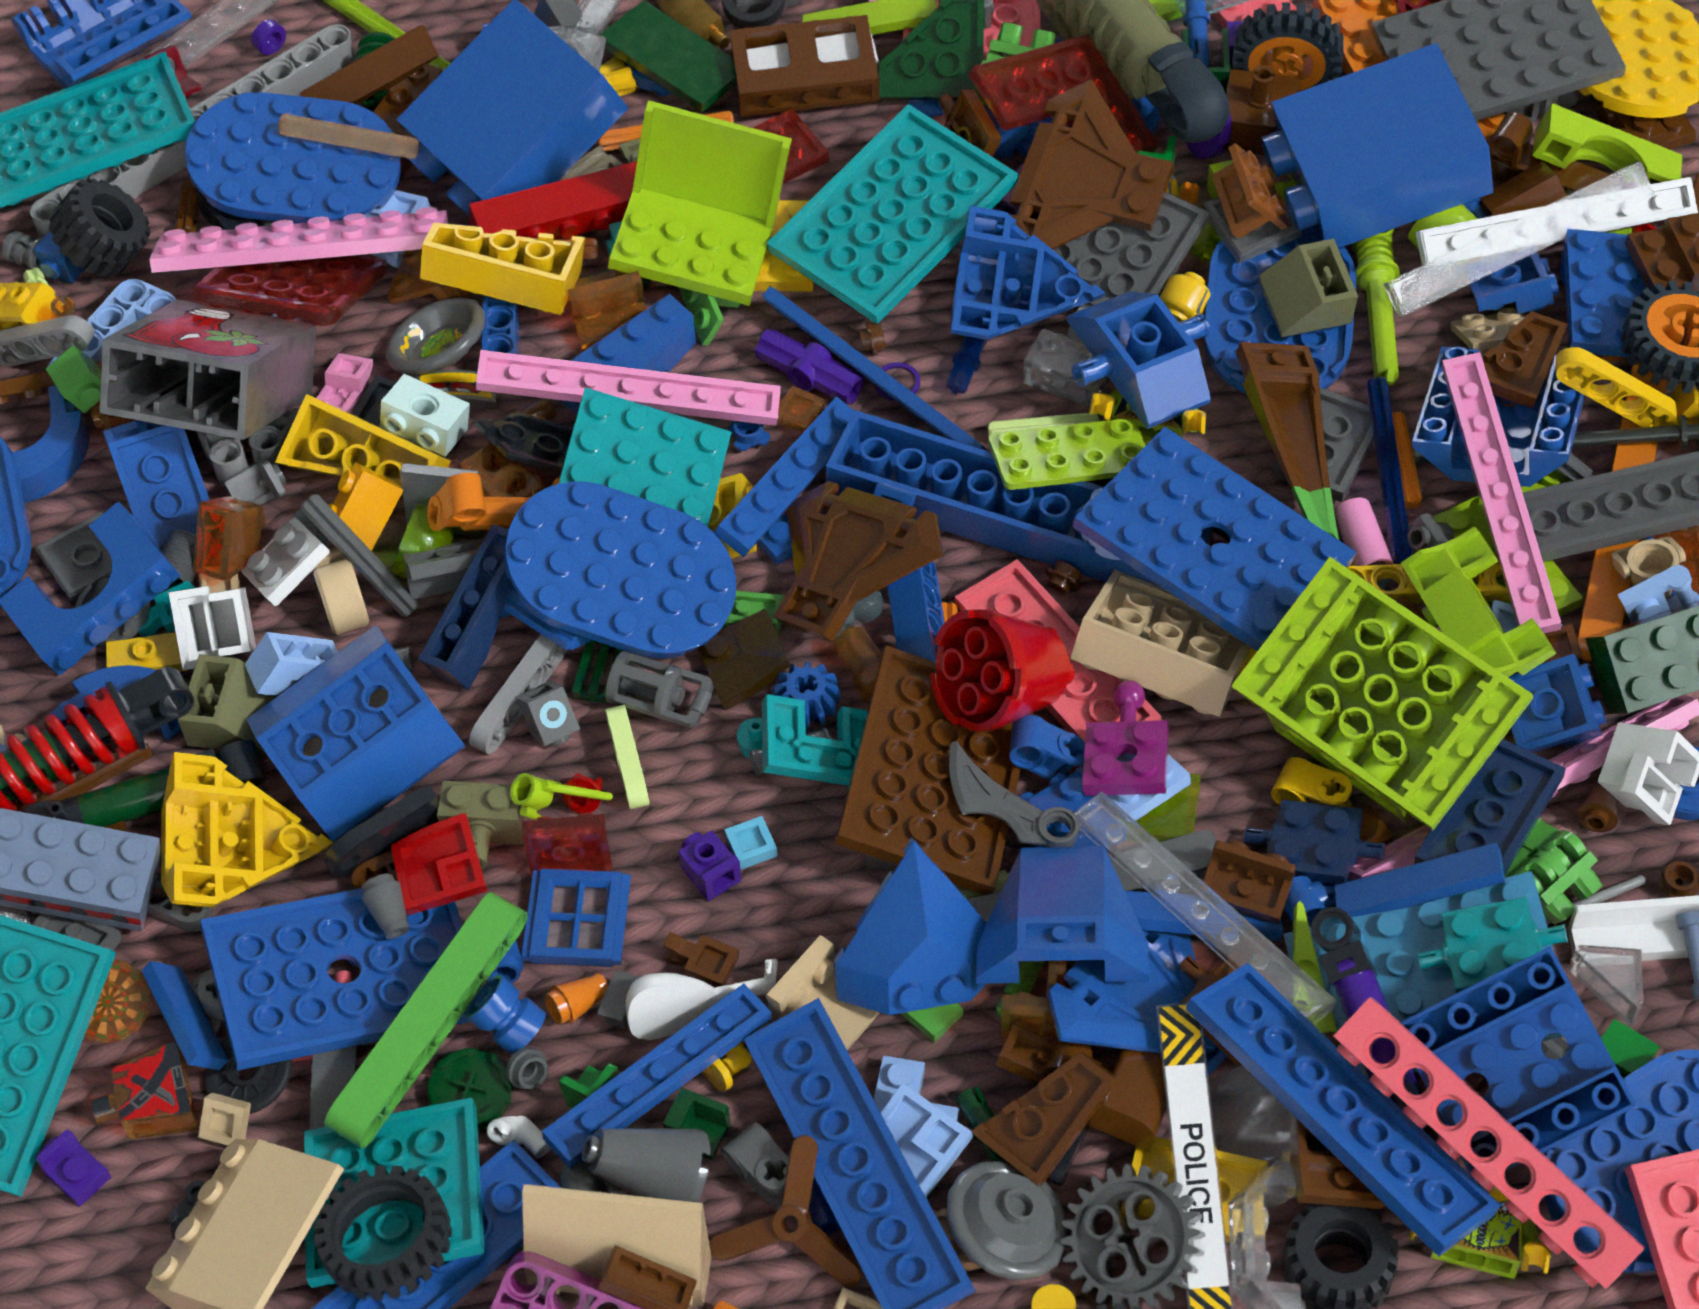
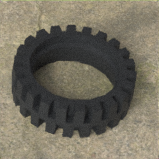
M395 1165L392 1166L389 1174L385 1166L375 1167L374 1176L370 1177L367 1170H363L357 1173L359 1182L354 1184L350 1178L341 1183L344 1189L343 1193L334 1189L328 1196L331 1205L324 1204L319 1212L322 1219H316L314 1226L317 1235H314L317 1252L333 1281L339 1284L341 1289L348 1294L353 1291L356 1297L365 1299L369 1293L373 1300H383L384 1291L388 1292L391 1299L400 1297V1287L404 1285L409 1293L418 1288L415 1281L418 1277L427 1282L433 1276L430 1266L439 1269L443 1264L442 1253L449 1252L451 1244L448 1238L452 1237L451 1220L446 1206L437 1189L424 1175L421 1177L418 1171L411 1168L405 1172L402 1166ZM387 1201H407L417 1205L423 1211L425 1222L422 1232L413 1246L397 1258L380 1264H358L350 1261L345 1256L342 1248L345 1233L353 1221L370 1207Z

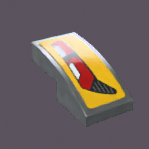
M437 370L415 375L417 380L470 403L469 412L497 407L495 392L476 390V371Z

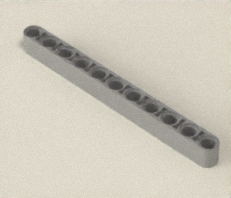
M339 24L330 25L190 108L195 122L207 109L216 103L245 92L301 96L299 92L354 62L355 51L351 33L347 27ZM187 140L174 142L158 148L151 154L140 155L126 160L119 166L108 167L94 172L82 180L86 181L88 178H95L98 182L101 179L108 181L110 185H117L122 188L123 192L129 193L135 199L187 167L185 159ZM80 180L65 183L33 203L30 208V214L39 238H44L49 232V225L51 224L49 221L50 215L71 188Z

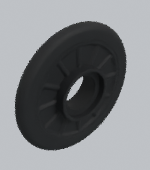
M225 1037L220 1042V1045L229 1061L220 1070L205 1068L204 1086L207 1095L212 1092L251 1103L249 1114L266 1108L279 1097L286 1087L291 1074L292 1059L257 1066V1070L251 1078L240 1080V1070L236 1069L229 1037Z

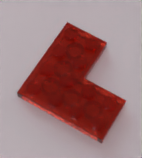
M1088 34L973 66L969 77L1003 131L1053 117L1044 111L1049 99L1092 79L1135 152L1145 151L1153 153L1158 146L1157 141L1125 91L1121 88L1118 80L1107 66ZM1067 120L1068 126L1072 128L1074 122Z

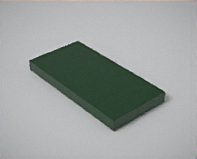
M645 0L598 35V45L701 113L737 85L734 60L731 56Z

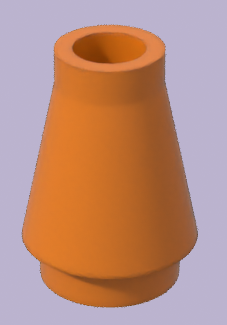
M601 973L554 985L551 988V992L545 994V1004L549 1014L557 1024L561 1025L565 1022L572 1024L604 998L609 985Z

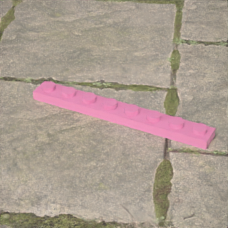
M480 350L476 379V390L580 402L586 387L672 414L773 426L777 425L781 386L486 350Z
M1478 352L1442 360V370L1517 626L1533 618L1543 633L1561 630L1559 613L1481 353Z

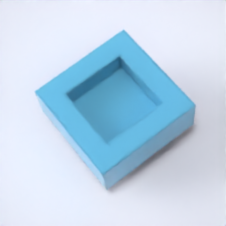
M763 816L724 829L725 838L730 850L740 861V869L778 857L777 847Z

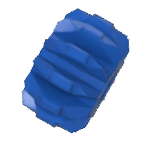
M808 660L802 668H798L791 663L789 673L779 672L777 685L773 689V695L805 700L806 729L812 721L823 726L825 716L834 717L837 711L836 704H839L841 700L840 689H838L835 674L827 673L823 663L816 668H812Z

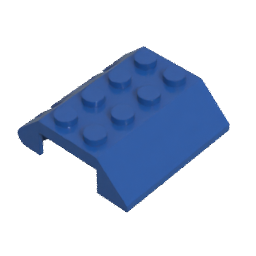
M47 0L49 9L59 25L52 29L43 12L36 5L29 8V14L23 11L12 17L11 20L33 58L66 89L82 83L103 71L109 70L117 63L169 37L174 32L184 28L192 16L190 11L178 0H60V2L59 0Z

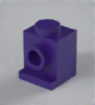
M713 830L705 835H702L700 832L693 833L683 841L682 849L678 851L680 867L708 902L742 881L739 859L736 855L730 853Z

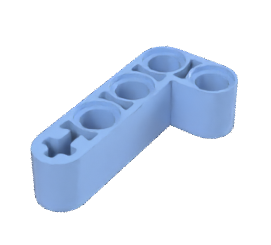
M138 279L123 281L87 320L94 328L95 334L86 350L82 352L95 361L101 370L103 339L176 301L175 296ZM60 356L54 357L49 365H51Z

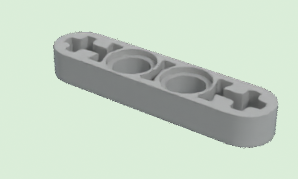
M67 315L1 330L0 365L11 367L58 357L72 345L84 351L95 334L94 328L90 323L78 316Z
M540 634L476 721L469 738L470 746L488 755L494 753L522 716L516 696L545 683L562 661L567 650Z

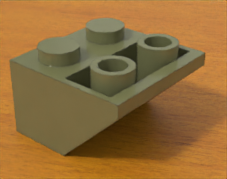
M1334 239L1299 245L1259 275L1258 281L1281 337L1352 323L1358 294Z
M199 654L189 684V689L194 696V705L189 713L178 719L187 746L219 749L233 742L253 740L258 754L265 755L264 749L255 738L246 719L277 696L258 694L247 672L245 662L238 658Z

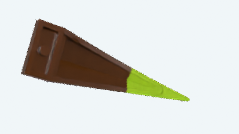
M1299 901L1294 907L1293 967L1318 989L1293 973L1292 1005L1297 1010L1309 1012L1315 1006L1322 1005L1307 1019L1338 1047L1341 1043L1334 1037L1338 1031L1320 972L1304 904ZM1303 1000L1307 1002L1308 1005H1302L1296 1001ZM1291 1113L1290 1165L1294 1166L1297 1202L1383 1209L1385 1204Z

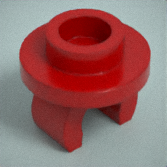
M576 774L568 779L565 785L602 791L603 779L597 778L594 781L589 777L582 776V774ZM562 794L563 801L567 807L580 814L594 812L602 801L601 799Z

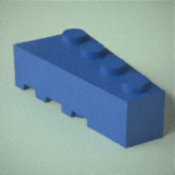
M669 294L570 361L669 373L696 343L693 314ZM561 400L577 416L580 402Z

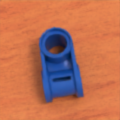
M1027 715L1012 723L1010 760L1017 767L1027 769L1050 782L1053 777L1060 773H1065L1069 776L1070 770L1074 766H1081L1084 763L1085 742L1076 734L1062 730L1035 715Z

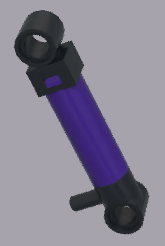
M1330 907L1318 912L1311 925L1312 937L1322 950L1326 952L1320 955L1329 982L1335 989L1346 1021L1352 1017L1369 997L1374 998L1390 1013L1376 978L1378 975L1368 949L1361 942V933L1356 922L1341 908ZM1335 924L1345 925V934L1341 939L1333 942L1327 941V932L1330 927ZM1383 1037L1374 1042L1372 1055L1377 1062L1386 1064L1392 1061L1395 1056V1045L1390 1039ZM1364 1065L1367 1076L1370 1079L1374 1073ZM1410 1070L1405 1076V1086L1411 1093L1420 1095L1421 1092L1413 1071ZM1395 1093L1390 1096V1099L1402 1110L1407 1106ZM1427 1124L1423 1130L1436 1142L1438 1133Z

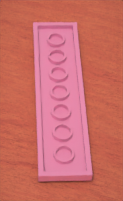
M425 207L410 214H401L397 210L385 211L376 217H365L364 214L359 213L345 216L344 220L331 222L328 217H315L309 219L308 223L293 224L292 220H279L273 222L272 226L257 227L255 223H244L236 226V229L221 230L219 226H209L202 228L200 232L185 233V230L174 229L165 232L164 235H160L149 260L152 273L419 250L422 249V244L433 223L448 224L446 210L437 211L433 207Z

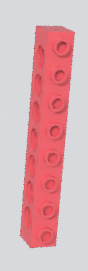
M1369 997L1334 1035L1341 1043L1336 1050L1355 1067L1362 1062L1372 1071L1374 1075L1369 1080L1388 1098L1393 1093L1400 1097L1407 1104L1402 1111L1416 1125L1423 1129L1429 1124L1441 1136L1436 1143L1454 1160H1457L1462 1155L1475 1167L1470 1174L1486 1190L1490 1192L1494 1187L1498 1188L1508 1198L1504 1206L1517 1219L1525 1223L1530 1218L1540 1227L1543 1232L1538 1238L1555 1254L1559 1256L1563 1250L1577 1262L1572 1269L1592 1288L1599 1282L1607 1289L1644 1250V1246L1374 998ZM1383 1037L1390 1039L1396 1049L1394 1058L1386 1064L1377 1062L1372 1055L1374 1042ZM1414 1068L1423 1070L1429 1077L1428 1089L1420 1095L1411 1093L1405 1086V1076ZM1447 1099L1457 1101L1463 1109L1462 1120L1454 1126L1444 1124L1438 1116L1440 1104ZM1478 1131H1488L1496 1138L1497 1149L1492 1156L1482 1157L1474 1152L1472 1138ZM1520 1162L1530 1169L1531 1181L1528 1186L1515 1188L1507 1182L1505 1172L1511 1163ZM1555 1194L1564 1200L1566 1212L1563 1217L1557 1220H1550L1542 1215L1539 1204L1545 1195ZM1583 1226L1596 1229L1601 1237L1599 1247L1591 1252L1580 1250L1574 1242V1233L1577 1229Z

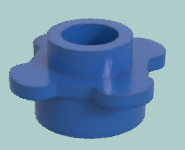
M731 422L728 426V431H731V435L735 438V449L747 451L749 448L756 447L757 445H767L770 441V434L764 431V424Z

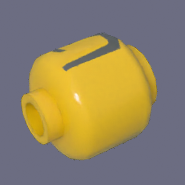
M1186 272L1185 275L1175 274L1170 276L1159 297L1176 320L1182 322L1194 317L1196 314H1204L1206 302L1211 294L1205 285V280L1200 275Z

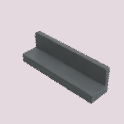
M485 537L403 554L410 596L413 599L456 591Z

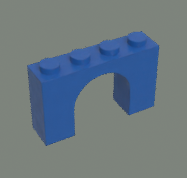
M119 501L89 525L90 529L108 550L112 560L110 578L97 597L77 608H58L48 594L27 576L0 598V605L39 657L59 676L74 666L100 642L107 639L113 631L130 617L137 614L142 607L160 592L166 590L172 582L181 576L140 523Z

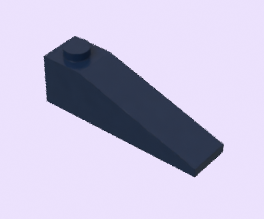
M494 524L490 528L418 658L437 678L467 690L470 689L488 656L512 585L511 580L507 578L504 565V545L508 529Z

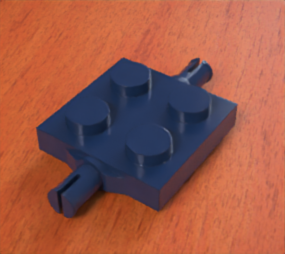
M1282 800L1277 819L1270 830L1246 827V832H1244L1245 844L1267 846V853L1284 856L1289 860V863L1296 866L1294 877L1306 876L1311 882L1319 881L1320 883L1335 885L1346 883L1350 869L1359 857L1382 861L1385 854L1384 843L1361 841L1360 832L1364 815L1362 809Z

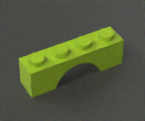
M1551 104L1535 128L1533 157L1566 169L1569 164L1577 160H1592L1612 169L1622 178L1625 184L1633 182L1634 185L1639 187L1681 179L1682 154L1556 104Z

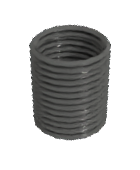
M183 529L170 531L161 551L181 575L169 585L168 589L187 580L192 583L199 570L198 567L193 571L196 534Z

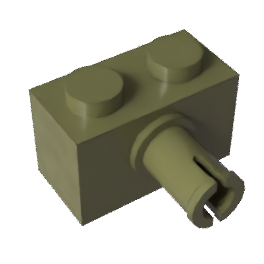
M443 781L437 812L438 822L462 813L467 814L482 869L487 867L490 843L524 844L528 818L520 815L521 805L515 804L511 799L510 788L512 784Z

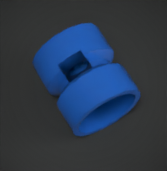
M497 975L481 988L468 1006L465 1017L482 1031L493 1030L492 1040L510 1055H513L518 1050L524 1048L537 1034L543 1025L546 1013L528 997L518 999L520 991L502 975Z

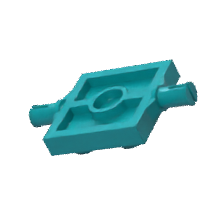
M1526 896L1441 913L1445 932L1443 948L1418 952L1421 970L1447 965L1453 975L1456 993H1459L1542 951L1543 946L1568 943L1564 924L1538 930V926L1531 917Z

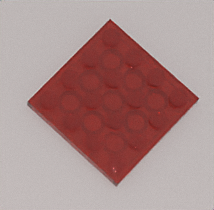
M363 255L216 267L194 286V300L208 302L209 306L216 308L231 306L242 308L244 312L250 314L266 312L277 314L279 318L285 320L301 318L312 320L316 325L328 326L335 324L386 274L387 260Z

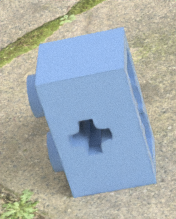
M266 632L245 663V667L258 694L279 696L335 655L338 650L333 640Z

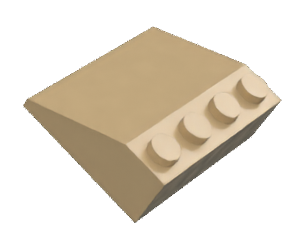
M1114 569L1082 620L1070 659L1080 662L1087 669L1100 670L1116 676L1120 681H1136L1142 687L1154 691L1161 698L1174 699L1192 706L1200 713L1213 714L1220 717L1233 691L1231 685L1240 675L1251 647L1164 588Z
M235 1139L221 1154V1163L212 1178L200 1189L198 1201L190 1215L177 1227L175 1232L176 1238L167 1253L154 1265L152 1270L153 1276L145 1289L171 1309H263L344 1169L339 1164L260 1139Z
M524 1184L522 1191L524 1252H536L601 1279L609 1254L614 1245L696 1279L697 1283L688 1309H691L692 1306L704 1307L711 1264V1252L703 1203ZM524 1267L528 1285L537 1282L538 1279L535 1272L530 1268ZM562 1285L556 1289L557 1295L560 1292L576 1293L579 1295L576 1288L570 1285Z

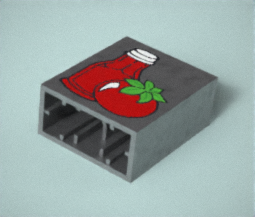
M178 299L103 339L100 413L245 440L301 403L306 394L312 396L317 324Z

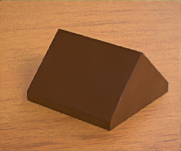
M1543 161L1494 188L1492 194L1480 198L1489 217L1569 201L1557 175Z

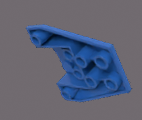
M1104 846L1020 849L977 944V984L1019 983L1020 961L1104 960L1105 982L1149 981L1148 941Z

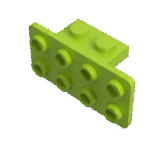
M1129 418L993 433L989 436L988 442L1003 485L1009 490L1111 479L1146 446L1136 422Z

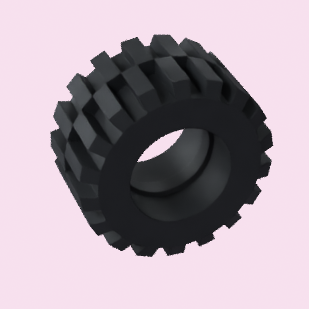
M95 178L78 181L54 209L49 218L51 222L49 231L54 235L52 239L55 245L61 248L60 252L65 257L72 260L71 263L77 267L81 266L84 268V271L91 274L95 272L98 276L104 277L107 274L115 276L127 268L149 241L148 237L151 235V229L147 226L149 224L147 216L142 213L144 210L139 204L135 203L134 198L129 193L126 194L117 185H110L108 181L101 179L98 182Z
M1310 1203L1304 1207L1302 1216L1297 1214L1292 1220L1291 1229H1288L1282 1257V1269H1285L1283 1279L1286 1286H1292L1291 1296L1296 1302L1301 1299L1306 1301L1304 1309H1370L1371 1306L1377 1309L1383 1303L1384 1296L1389 1294L1399 1260V1257H1397L1399 1244L1398 1239H1392L1394 1229L1391 1223H1381L1383 1214L1378 1209L1370 1212L1366 1208L1324 1204H1319L1316 1207ZM1329 1244L1345 1245L1359 1254L1365 1266L1351 1273L1335 1272L1319 1261L1315 1251Z

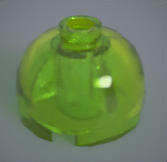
M417 502L399 546V554L391 568L393 575L407 579L403 554L425 552L450 545L453 542L454 530L452 527H444L440 531L431 530L427 518V505Z

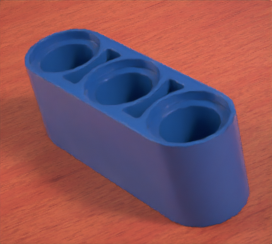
M483 295L482 309L485 311V327L482 331V350L519 354V305Z

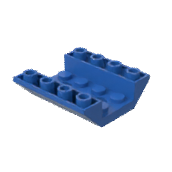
M1441 347L1413 436L1412 447L1451 480L1475 482L1442 370V360L1478 353L1479 349ZM1556 355L1554 356L1549 378L1545 379L1533 409L1493 395L1520 486L1523 487L1532 486L1569 461L1585 395L1557 379ZM1507 404H1515V406H1504V405H1507Z
M377 625L367 630L246 719L255 738L295 795L334 843L466 747ZM379 689L387 690L388 700L383 706L374 708L369 705V699L373 692ZM311 738H321V751L314 756L304 755L303 748L305 743Z
M1551 946L1400 1022L1463 1081L1471 1073L1484 1075L1488 1081L1489 1088L1486 1095L1482 1098L1541 1153L1637 1107ZM1558 1033L1567 1040L1568 1050L1562 1058L1551 1059L1543 1053L1542 1041L1548 1034ZM1417 1068L1424 1084L1428 1089V1075L1423 1070ZM1447 1099L1440 1104L1438 1110L1446 1125L1454 1126L1462 1120L1463 1109L1457 1101ZM1478 1131L1472 1138V1148L1479 1156L1489 1157L1497 1149V1140L1488 1131ZM1461 1155L1460 1157L1470 1174L1475 1167ZM1520 1162L1511 1163V1164L1507 1167L1506 1171H1508V1170H1510V1169H1512V1168H1514V1167H1516V1166H1518V1165H1520V1164H1522V1163H1520Z

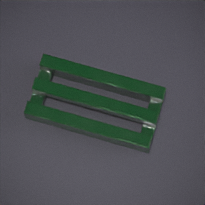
M592 640L586 643L572 689L573 699L610 704L606 701V685L603 693H599L598 689L611 646L601 644L588 691L584 690L597 645L600 643ZM616 648L612 665L616 657L624 650Z

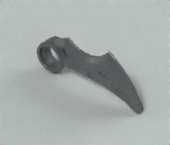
M957 741L951 743L949 753L950 781L961 815L980 813L997 817L1013 830L1020 843L1042 845L1043 847H1073L1079 833V820L1071 810L1064 807H1053L1045 812L991 779L971 760ZM1061 822L1068 827L1070 832L1064 837H1054L1048 833L1046 828L1051 823Z

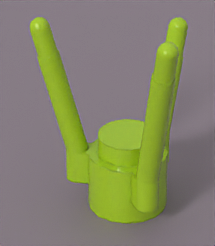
M527 773L517 775L510 788L512 801L515 804L521 805L520 815L534 821L557 840L562 838V833L537 813V810L550 805L553 799V792L607 801L613 798V795L608 792L564 785L558 781L541 779Z

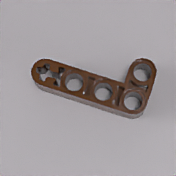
M1511 112L1506 114L1488 143L1492 181L1499 185L1542 161L1557 175L1569 201L1612 193L1618 187L1625 185L1616 176L1576 161L1564 169L1533 157L1534 145L1530 144L1533 125L1521 113Z

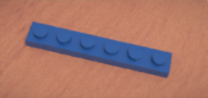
M836 396L718 525L714 532L715 535L744 558L825 468L854 410Z
M743 983L542 1130L543 1140L566 1166L571 1169L582 1161L583 1146L589 1135L593 1136L598 1129H625L741 1043L744 1038L771 1020V1011Z

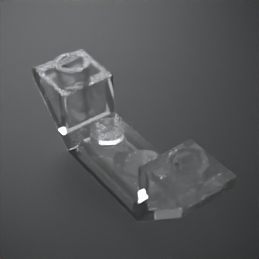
M1284 1152L1268 1162L1228 1202L1232 1291L1248 1309H1305V1303L1301 1299L1300 1284L1267 1281L1270 1271V1256L1265 1248L1268 1212L1264 1206L1278 1207L1296 1196L1294 1166L1290 1165V1152Z

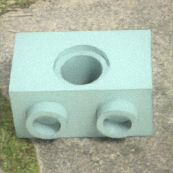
M403 374L381 400L380 427L446 457L468 430L470 403Z

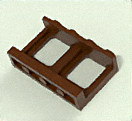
M867 15L730 30L731 54L734 60L741 117L879 101V78ZM856 32L860 54L858 58L833 62H822L819 60L815 38ZM783 43L788 44L791 62L789 66L753 70L749 67L747 49Z

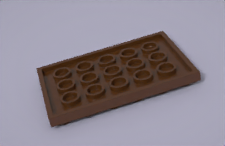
M886 645L877 670L834 844L899 865L905 855L903 849L912 837L924 853L943 871L954 885L984 895L993 893L997 884L1009 826L1004 821L988 814L974 813L961 815L950 781L949 753L951 743L957 741L971 760L985 774L1015 794L1021 768L1014 765L1010 760L1012 723L993 731L975 732L960 724H952L939 708L932 690L930 673H936V663Z

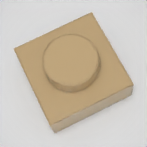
M211 1092L204 1098L198 1137L227 1146L233 1143L235 1139H246L251 1103Z

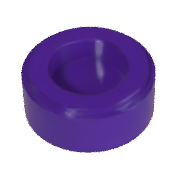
M265 20L253 31L251 43L263 55L274 54L283 46L286 39V31L275 20Z

